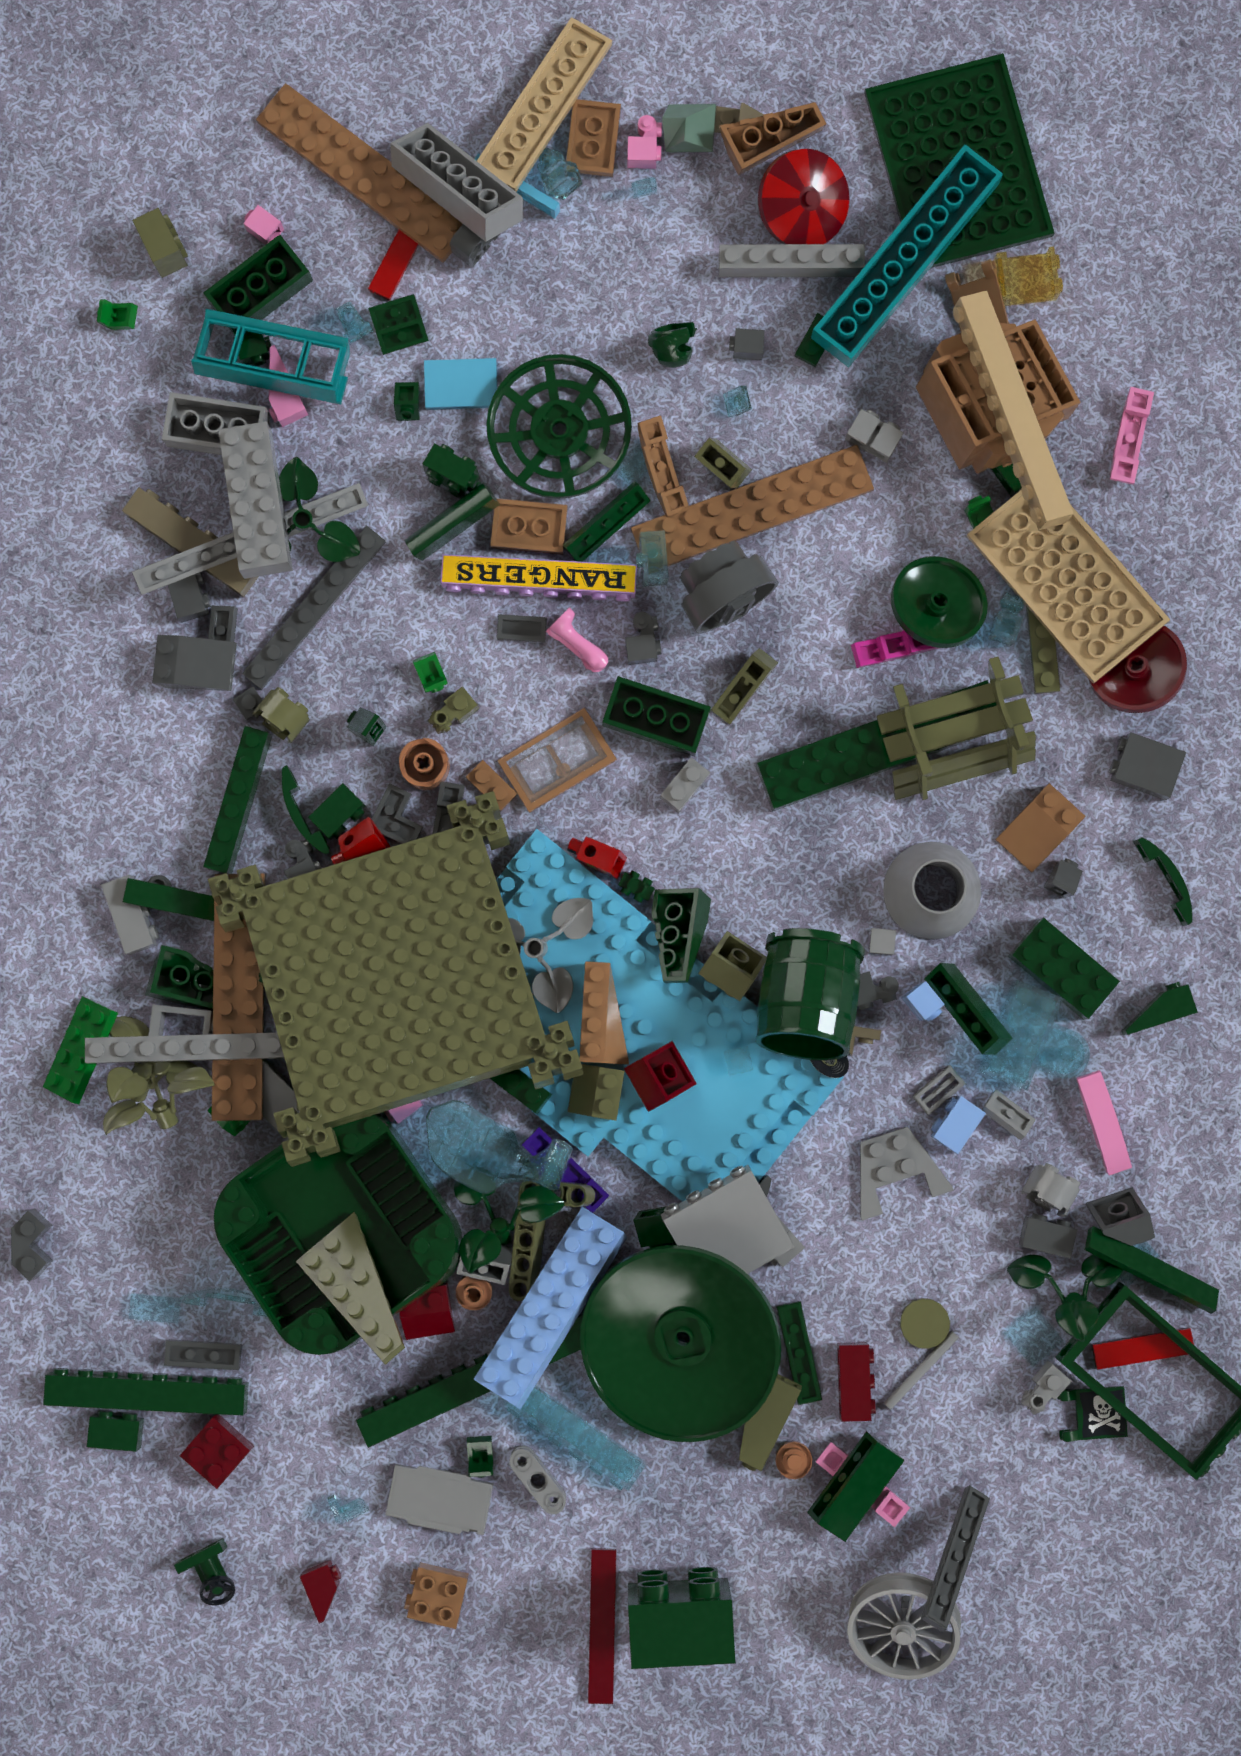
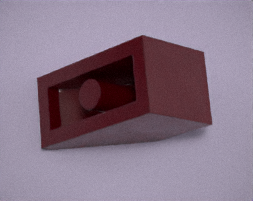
M331 1560L309 1568L299 1576L319 1624L324 1622L340 1584L339 1579H341L338 1566L336 1564L332 1565Z

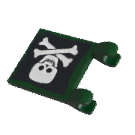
M1124 1386L1105 1387L1126 1406ZM1090 1388L1065 1389L1057 1397L1061 1401L1075 1400L1077 1429L1060 1430L1059 1437L1064 1442L1128 1437L1127 1420Z

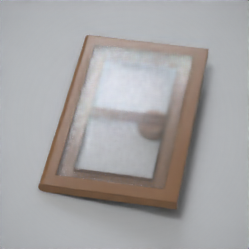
M583 708L497 761L530 813L617 759L590 715Z

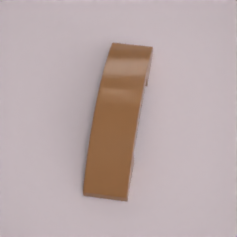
M659 415L637 424L646 467L660 505L668 517L679 513L682 508L689 505L683 486H679L666 443V439H668L662 417Z

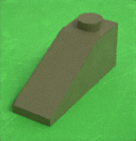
M758 648L750 656L711 710L730 725L764 683L778 662Z

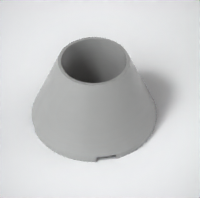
M940 842L919 843L901 852L889 866L884 879V902L893 921L907 933L923 939H942L958 933L973 919L981 900V882L971 860L957 848ZM930 866L939 867L952 876L956 884V897L948 910L933 911L926 908L918 900L914 884L916 876L922 868Z

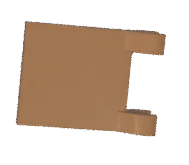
M989 259L981 262L985 277L961 285L958 273L952 272L945 275L954 306L960 297L987 291L999 323H1009L994 260L991 261Z

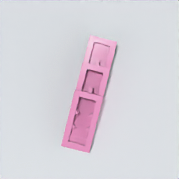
M1098 1070L1077 1077L1076 1080L1086 1116L1091 1124L1106 1173L1110 1176L1132 1168L1122 1131L1101 1071Z

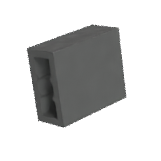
M1132 732L1127 734L1126 737H1121L1117 746V751H1120L1117 760H1113L1109 769V773L1112 774L1110 781L1162 800L1171 798L1186 752Z

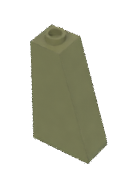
M778 1374L765 1403L745 1423L739 1460L742 1461V1465L747 1469L762 1471L801 1392L802 1386Z

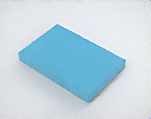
M496 358L424 360L425 409L489 408L492 397L497 390Z

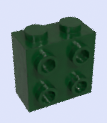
M434 443L422 463L425 474L428 477L427 480L437 487H440L441 484L449 488L448 492L459 499L481 484L475 461L467 456L461 458L455 455V451L445 444L439 446Z

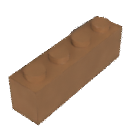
M816 102L785 109V111L768 113L752 119L748 118L731 124H723L719 128L726 152L737 174L740 175L819 133L826 126V122Z
M585 961L580 1062L629 1065L611 964Z

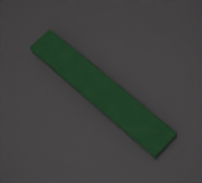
M1095 1226L1088 1229L1085 1251L1210 1314L1216 1311L1219 1289L1134 1246L1104 1235L1101 1229Z

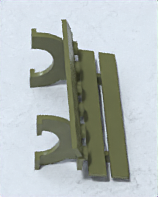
M999 656L990 658L988 661L989 684L909 706L903 684L893 686L900 709L877 715L876 718L880 732L883 735L906 728L907 732L883 738V742L890 762L914 755L917 760L916 765L892 771L895 800L920 794L921 799L926 800L928 799L927 791L1009 768L1011 775L1017 774V765L1035 760L1036 734L1034 731L1026 733L1023 724L1033 721L1026 698L1008 703L1004 702L1005 699L1023 695L1020 677L1017 675L1004 679L1006 676ZM996 702L997 705L994 707H990L987 709H983L980 711L941 721L921 728L914 729L913 727L921 723H925L928 721H932L935 719H939L942 717H946L949 715H953L956 713H960ZM1006 730L1007 739L934 760H928L926 754L928 751Z

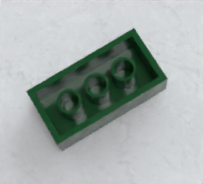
M279 234L208 288L203 294L215 311L263 320L310 284L313 279L306 266ZM228 327L235 336L237 329Z
M617 676L602 726L695 757L711 706Z
M1044 917L1038 919L1008 955L1011 960L1083 1020L1089 1019L1120 982Z

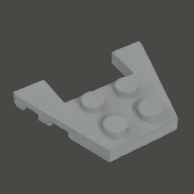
M908 1127L860 1142V1218L862 1221L883 1214L876 1188L924 1173L931 1197L954 1191L952 1185Z

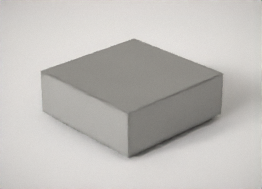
M871 928L869 953L894 955L896 930Z

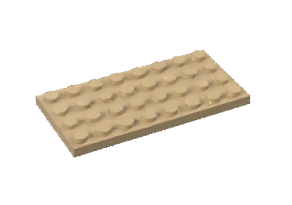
M1021 489L970 531L967 537L1094 684L1167 624L1170 619L1072 505L1071 508L1074 514L1066 523L1038 530L1036 523L1031 519V509L1027 500L1023 498Z

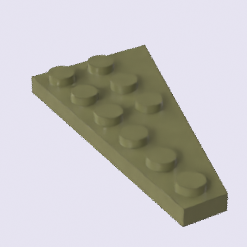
M353 1212L296 1262L386 1365L405 1346L396 1321L393 1318L388 1299L385 1296L372 1255L369 1252L367 1241L361 1230L360 1222L355 1212Z

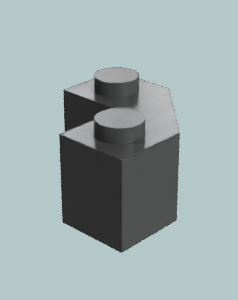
M36 1209L28 1210L11 1228V1264L29 1282L37 1279L54 1261L36 1244L53 1226Z

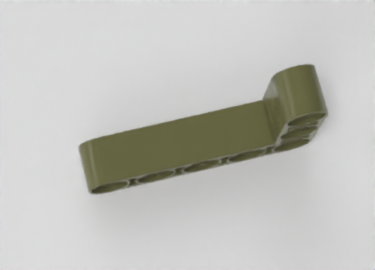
M540 1178L526 1179L520 1184L517 1206H521L519 1201L520 1195L533 1184L544 1186L553 1192L556 1186L559 1187L561 1192L560 1198L564 1201V1206L570 1207L591 1205L595 1199V1192L587 1184ZM579 1189L584 1193L582 1202L577 1198ZM520 1212L515 1223L509 1280V1295L515 1301L524 1300L540 1274L546 1220L537 1223L525 1222L521 1219ZM528 1233L532 1237L530 1246L526 1243L525 1239ZM525 1258L529 1261V1269L527 1271L523 1267ZM522 1283L527 1288L525 1296L520 1291Z

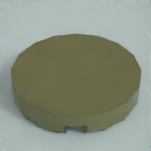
M920 1298L911 1301L904 1308L900 1319V1328L903 1336L910 1344L918 1348L929 1349L938 1346L945 1340L950 1328V1319L947 1311L940 1303L932 1299Z

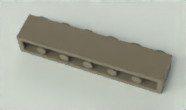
M138 487L122 509L127 517L179 553L218 538L209 530L203 532L198 529L199 524L189 516L185 519L178 515L179 510L168 502L166 505L158 501L160 497L150 489H147L145 492ZM237 558L205 570L243 598L258 579V577L244 579L239 571Z

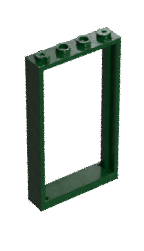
M1118 1282L1097 1307L1099 1312L1098 1321L1090 1330L1084 1342H1080L1072 1337L1055 1358L1190 1476L1198 1480L1199 1477H1203L1208 1473L1210 1464L1214 1459L1224 1454L1226 1445L1230 1440L1240 1435L1241 1405L1191 1463L1074 1360L1126 1300L1240 1400L1241 1386L1126 1285Z

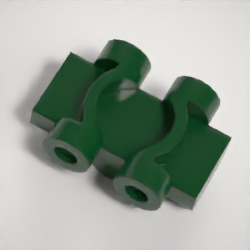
M631 870L630 874L625 872L618 886L622 887L620 892L627 896L630 893L635 894L633 899L642 903L643 899L649 901L655 890L651 886L653 881L644 877L643 881L639 880L640 874Z

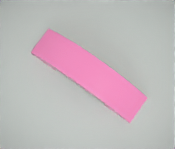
M1130 387L1114 448L1110 480L1132 485L1135 483L1142 439L1154 396L1152 391Z
M830 1442L815 1462L834 1476L848 1457V1454ZM887 1486L871 1506L876 1513L893 1527H896L910 1509V1506Z

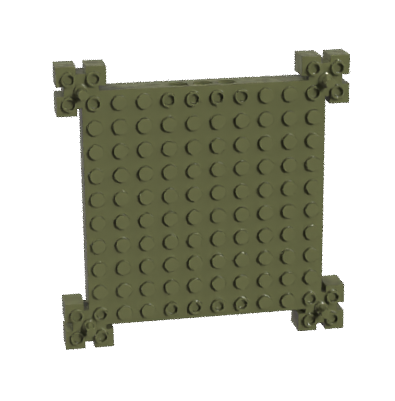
M494 791L476 796V804L467 806L466 800L446 805L453 826L452 829L264 886L261 873L256 864L236 870L238 877L230 879L227 873L208 879L212 897L218 904L215 907L220 925L224 931L229 932L245 927L244 919L247 924L300 1113H297L292 1107L273 1113L279 1134L283 1138L288 1137L289 1139L281 1143L286 1160L291 1167L311 1161L309 1153L317 1152L320 1157L340 1152L337 1137L332 1128L526 1066L529 1067L535 1090L555 1084L553 1078L555 1075L562 1074L564 1080H568L584 1074L577 1049L572 1051L568 1049L574 1046L568 1021L548 1026L549 1034L545 1035L485 847V845L489 844L491 850L510 845Z

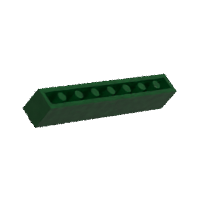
M53 1368V1372L45 1375L43 1405L240 1416L247 1413L249 1382H242L241 1377H227V1381H219L217 1376L210 1375L202 1376V1380L193 1379V1375L179 1374L177 1378H168L166 1373H153V1377H143V1372H128V1376L118 1375V1371L113 1370L103 1371V1375L93 1374L91 1369H79L78 1373H68V1368Z

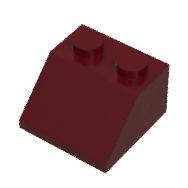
M673 1041L624 1068L648 1112L697 1084Z
M448 1282L434 1287L399 1312L406 1340L455 1332Z

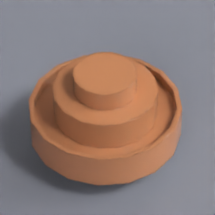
M463 1276L456 1286L457 1301L463 1308L468 1310L484 1308L492 1297V1285L489 1281Z
M789 1441L779 1447L776 1452L775 1462L777 1469L783 1476L789 1479H799L810 1471L812 1456L807 1446L803 1443Z

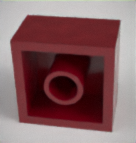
M216 1414L179 1456L212 1486L218 1489L254 1448V1445L222 1416Z

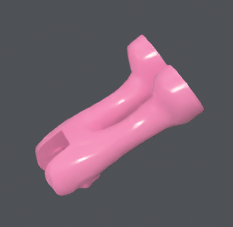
M569 607L545 632L553 639L560 641L579 657L586 669L592 672H600L607 666L608 657L599 647L585 639L573 628L572 621L575 613Z

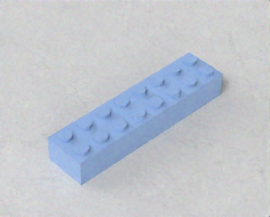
M581 1207L474 1380L521 1410L585 1307L594 1289L626 1241L627 1236L625 1233L584 1207Z

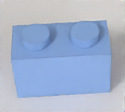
M926 981L916 985L901 998L919 1021H932L942 1013L940 1008L945 1005Z
M962 1096L950 1099L945 1107L947 1113L943 1119L938 1118L930 1129L933 1131L931 1137L955 1154H959L986 1114Z

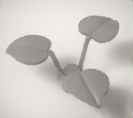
M573 898L558 905L553 912L552 922L560 929L543 937V939L531 938L523 942L522 940L525 937L524 927L519 921L508 918L519 954L521 953V946H523L525 954L530 958H537L538 962L547 970V972H541L536 975L532 983V991L535 998L541 1004L550 1008L555 1013L561 1012L569 1003L573 992V980L565 968L559 967L551 970V967L543 959L548 951L547 941L560 935L563 931L570 939H581L591 931L593 925L592 901L586 898Z

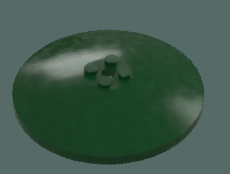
M667 1245L642 1250L627 1257L615 1265L601 1279L591 1294L583 1313L580 1332L581 1354L592 1386L607 1407L620 1419L635 1429L656 1438L675 1442H699L718 1438L736 1430L759 1411L771 1393L778 1375L781 1360V1337L775 1313L767 1297L744 1270L726 1258L708 1250L683 1245ZM686 1332L690 1336V1341H680L677 1333Z

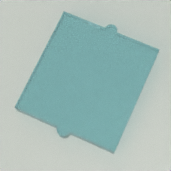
M1036 1307L1032 1308L1022 1318L1018 1317L1017 1322L1004 1332L1032 1367L1045 1356H1050V1352L1064 1341Z

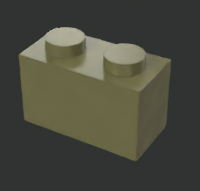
M709 437L694 456L730 488H738L752 471L746 463L716 438Z

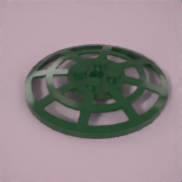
M565 354L545 355L521 364L509 373L500 383L492 397L486 422L490 450L503 473L517 486L530 493L556 499L572 498L586 494L609 480L619 469L626 457L632 432L631 412L628 401L615 379L602 367L590 360ZM554 365H572L586 369L593 374L584 386L572 380L556 379ZM544 366L546 381L533 386L522 396L510 387L524 374ZM600 380H603L615 394L622 409L621 413L608 416L603 402L593 392ZM558 388H570L580 392V394L573 403L567 400H560ZM548 389L549 402L539 408L528 402L537 393ZM505 395L516 404L510 416L509 432L495 433L496 412L501 399ZM588 398L597 407L601 418L587 420L581 408ZM521 410H524L532 416L530 430L516 432L519 414ZM624 422L623 444L616 460H613L604 454L609 442L610 426ZM558 423L564 424L567 428L566 432L562 435H557L553 432V427ZM603 428L602 440L598 449L586 443L589 430ZM533 440L539 451L531 461L522 452L518 441ZM511 442L516 456L526 466L518 477L504 463L496 443ZM579 451L591 457L584 465L571 470L569 457ZM547 456L560 459L562 472L549 471L539 466ZM597 462L609 468L594 483L575 490L573 477L588 471ZM534 472L547 478L563 479L565 492L544 491L532 487L526 482Z

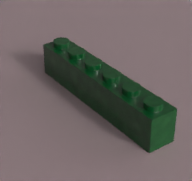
M244 726L203 865L206 869L223 874H232L271 743L272 735L269 732Z

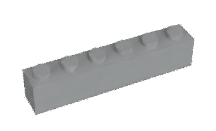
M865 244L719 245V277H856L865 267Z

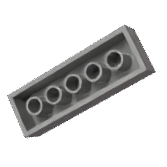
M429 123L390 143L392 167L485 242L523 221V197Z
M268 422L218 429L240 573L244 579L293 571L273 436Z

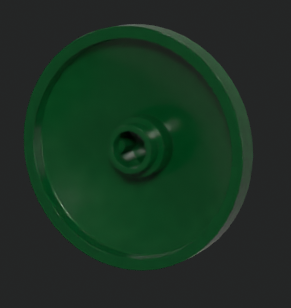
M929 556L909 563L899 573L891 591L892 611L901 628L912 638L928 646L951 648L962 645L977 634L986 619L988 602L986 592L980 580L966 566L946 557Z

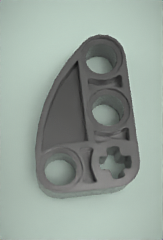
M463 224L450 241L451 251L472 268L489 249L490 242L492 240L495 241L499 235L485 242Z

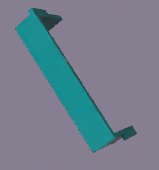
M206 309L205 319L191 362L194 374L341 405L348 382V377L344 375L350 356L349 340L345 337ZM214 324L237 329L228 361L205 356ZM245 331L302 342L303 347L295 375L236 363ZM312 345L339 350L331 382L303 376Z

